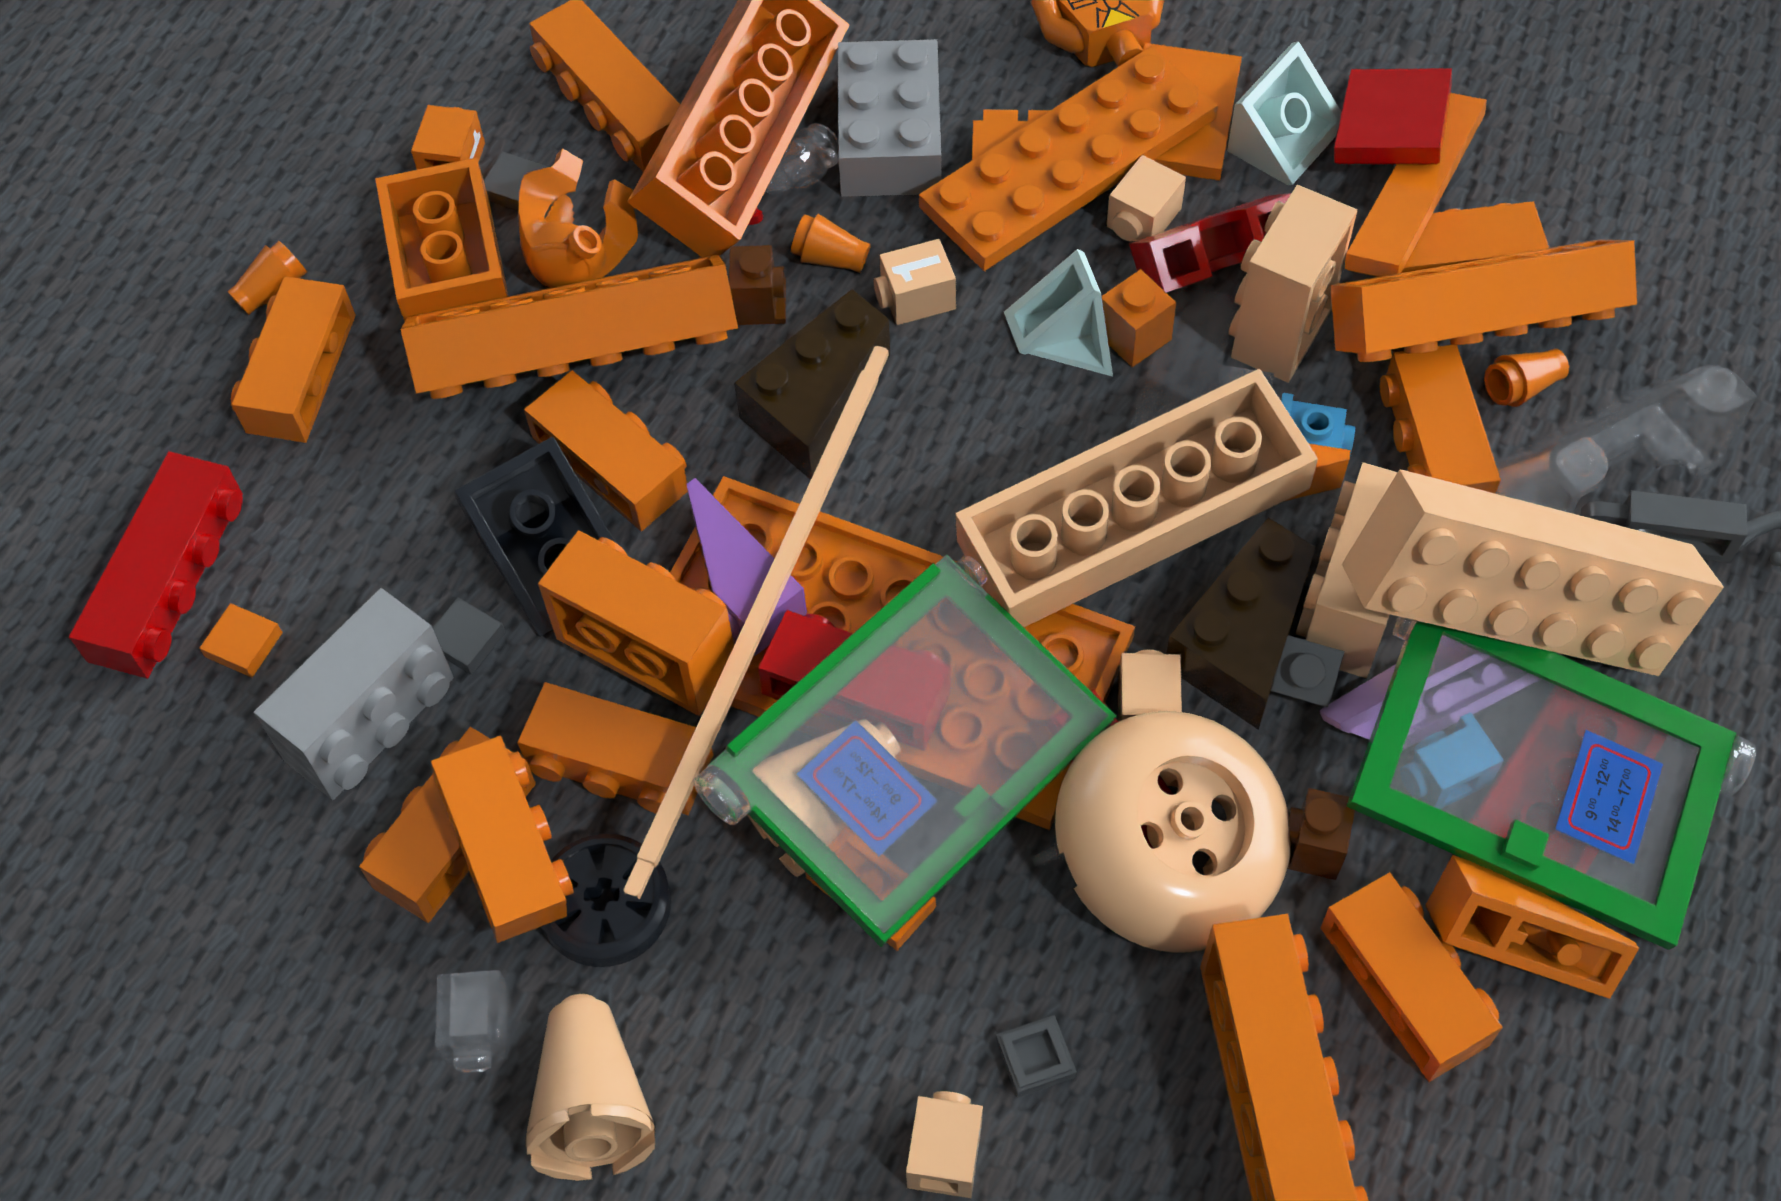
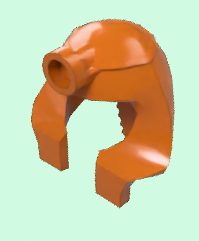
M564 149L557 153L554 165L551 167L527 172L522 178L519 191L518 219L521 249L532 275L542 285L551 288L604 277L620 263L638 239L634 207L627 202L633 189L615 179L609 181L603 206L606 226L598 235L595 230L588 226L573 224L574 218L572 216L574 212L572 209L574 206L572 200L565 194L575 192L583 160ZM552 204L549 212L547 213L546 218H544L549 206Z

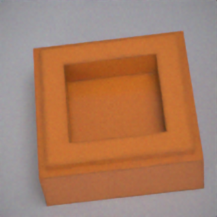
M230 603L199 649L206 658L253 678L283 632L278 623Z

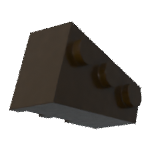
M851 289L734 382L739 418L811 480L861 371L864 370L874 347L886 348L889 354L887 360L890 357L889 319Z
M1269 517L1171 633L1166 653L1180 655L1181 678L1258 730L1316 549L1315 546Z

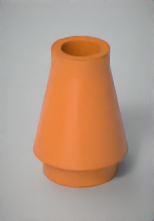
M804 214L794 235L791 253L800 256L802 263L850 269L861 273L871 244L858 239L820 214H817L815 218Z
M278 241L271 248L265 245L238 282L227 292L250 315L257 308L268 303L272 296L277 295L284 276L301 278L307 273V270L290 250Z
M1551 349L1545 352L1501 355L1486 369L1484 376L1485 387L1495 403L1502 406L1518 407L1556 381L1566 378L1569 373V364L1566 356L1559 349Z

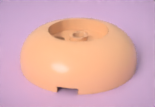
M1176 711L1150 712L1129 717L1110 726L1092 739L1075 757L1067 770L1058 794L1055 816L1057 846L1059 854L1064 853L1069 870L1077 884L1074 890L1092 914L1118 935L1141 946L1159 951L1193 952L1206 948L1212 924L1260 918L1280 890L1286 875L1291 850L1288 827L1289 813L1286 801L1267 763L1249 743L1232 730L1208 718ZM1159 774L1167 786L1178 788L1176 794L1169 795L1160 789L1157 781ZM1213 800H1216L1224 808L1227 817L1226 821L1219 820L1213 814L1211 808ZM1141 825H1147V836L1154 849H1151L1148 845ZM1196 851L1205 852L1210 856L1208 862L1203 867L1204 875L1198 873L1193 867L1192 857Z

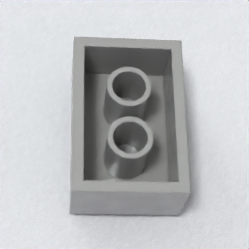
M937 39L838 42V125L841 197L917 195L941 181Z
M380 588L253 713L284 762L333 801L344 789L349 790L355 787L364 778L368 765L385 747L391 748L403 739L409 729V723L426 706L431 707L444 697L454 676L432 626L384 589Z

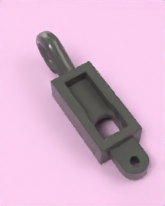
M1632 490L1624 504L1594 501L1583 505L1581 508V516L1689 543L1696 548L1704 560L1731 563L1738 551L1759 536L1775 529H1781V511L1771 512L1747 521V504ZM1777 551L1770 555V562L1774 566L1781 567V552Z

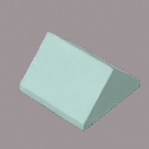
M1299 41L1291 43L1235 104L1227 149L1228 152L1286 185H1293L1337 136L1342 113Z

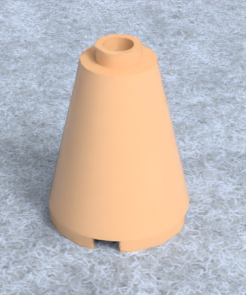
M588 994L571 995L556 1005L549 1013L526 1133L525 1146L527 1155H531V1166L537 1172L557 1179L590 1180L592 1179L590 1167L612 1164L613 1175L626 1172L644 1162L655 1149V1125L611 1009L605 1002Z

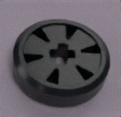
M597 834L581 838L569 844L551 859V862L562 859L574 890L573 894L565 896L567 917L542 926L550 943L563 956L586 966L610 967L637 958L647 951L660 937L667 924L671 910L670 886L661 862L659 861L656 868L654 867L640 899L637 896L624 894L623 891L637 862V855L642 843L622 835ZM603 889H611L614 899H618V901H610L607 903L605 911H597L594 902L589 901L590 898H600Z

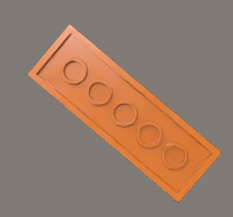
M1150 46L920 193L919 208L983 271H986L1118 184L1142 155L1154 160L1215 120L1218 105Z

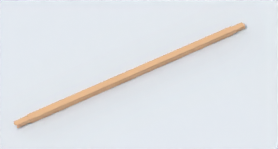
M874 347L864 370L861 371L640 848L637 862L623 890L624 894L637 896L638 899L641 898L654 867L656 868L876 389L879 375L889 356L888 350L884 347Z

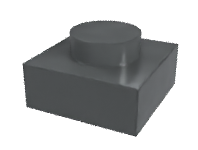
M1288 635L1271 691L1328 707L1345 651Z

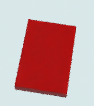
M1452 68L1351 69L1334 146L1335 163H1440L1452 86Z

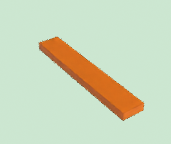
M1450 93L1440 163L1396 164L1346 253V270L1375 277L1399 274L1403 271L1485 115L1486 99Z

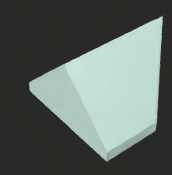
M1077 249L1005 310L1004 314L1019 353L1039 356L1113 377L1101 292L1085 253Z

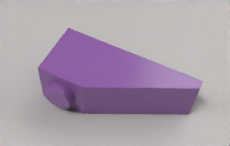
M694 478L686 484L692 514L712 593L718 596L727 607L733 643L735 645L775 558ZM791 575L754 656L770 645L786 610L803 616L807 614L804 588Z

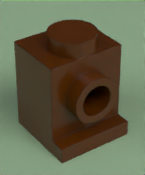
M772 245L730 246L729 285L737 325L786 324V277L784 266H774Z
M1308 788L1302 808L1290 807V810L1288 809L1291 850L1287 869L1333 880L1337 879L1348 853L1355 810L1346 807L1349 797Z

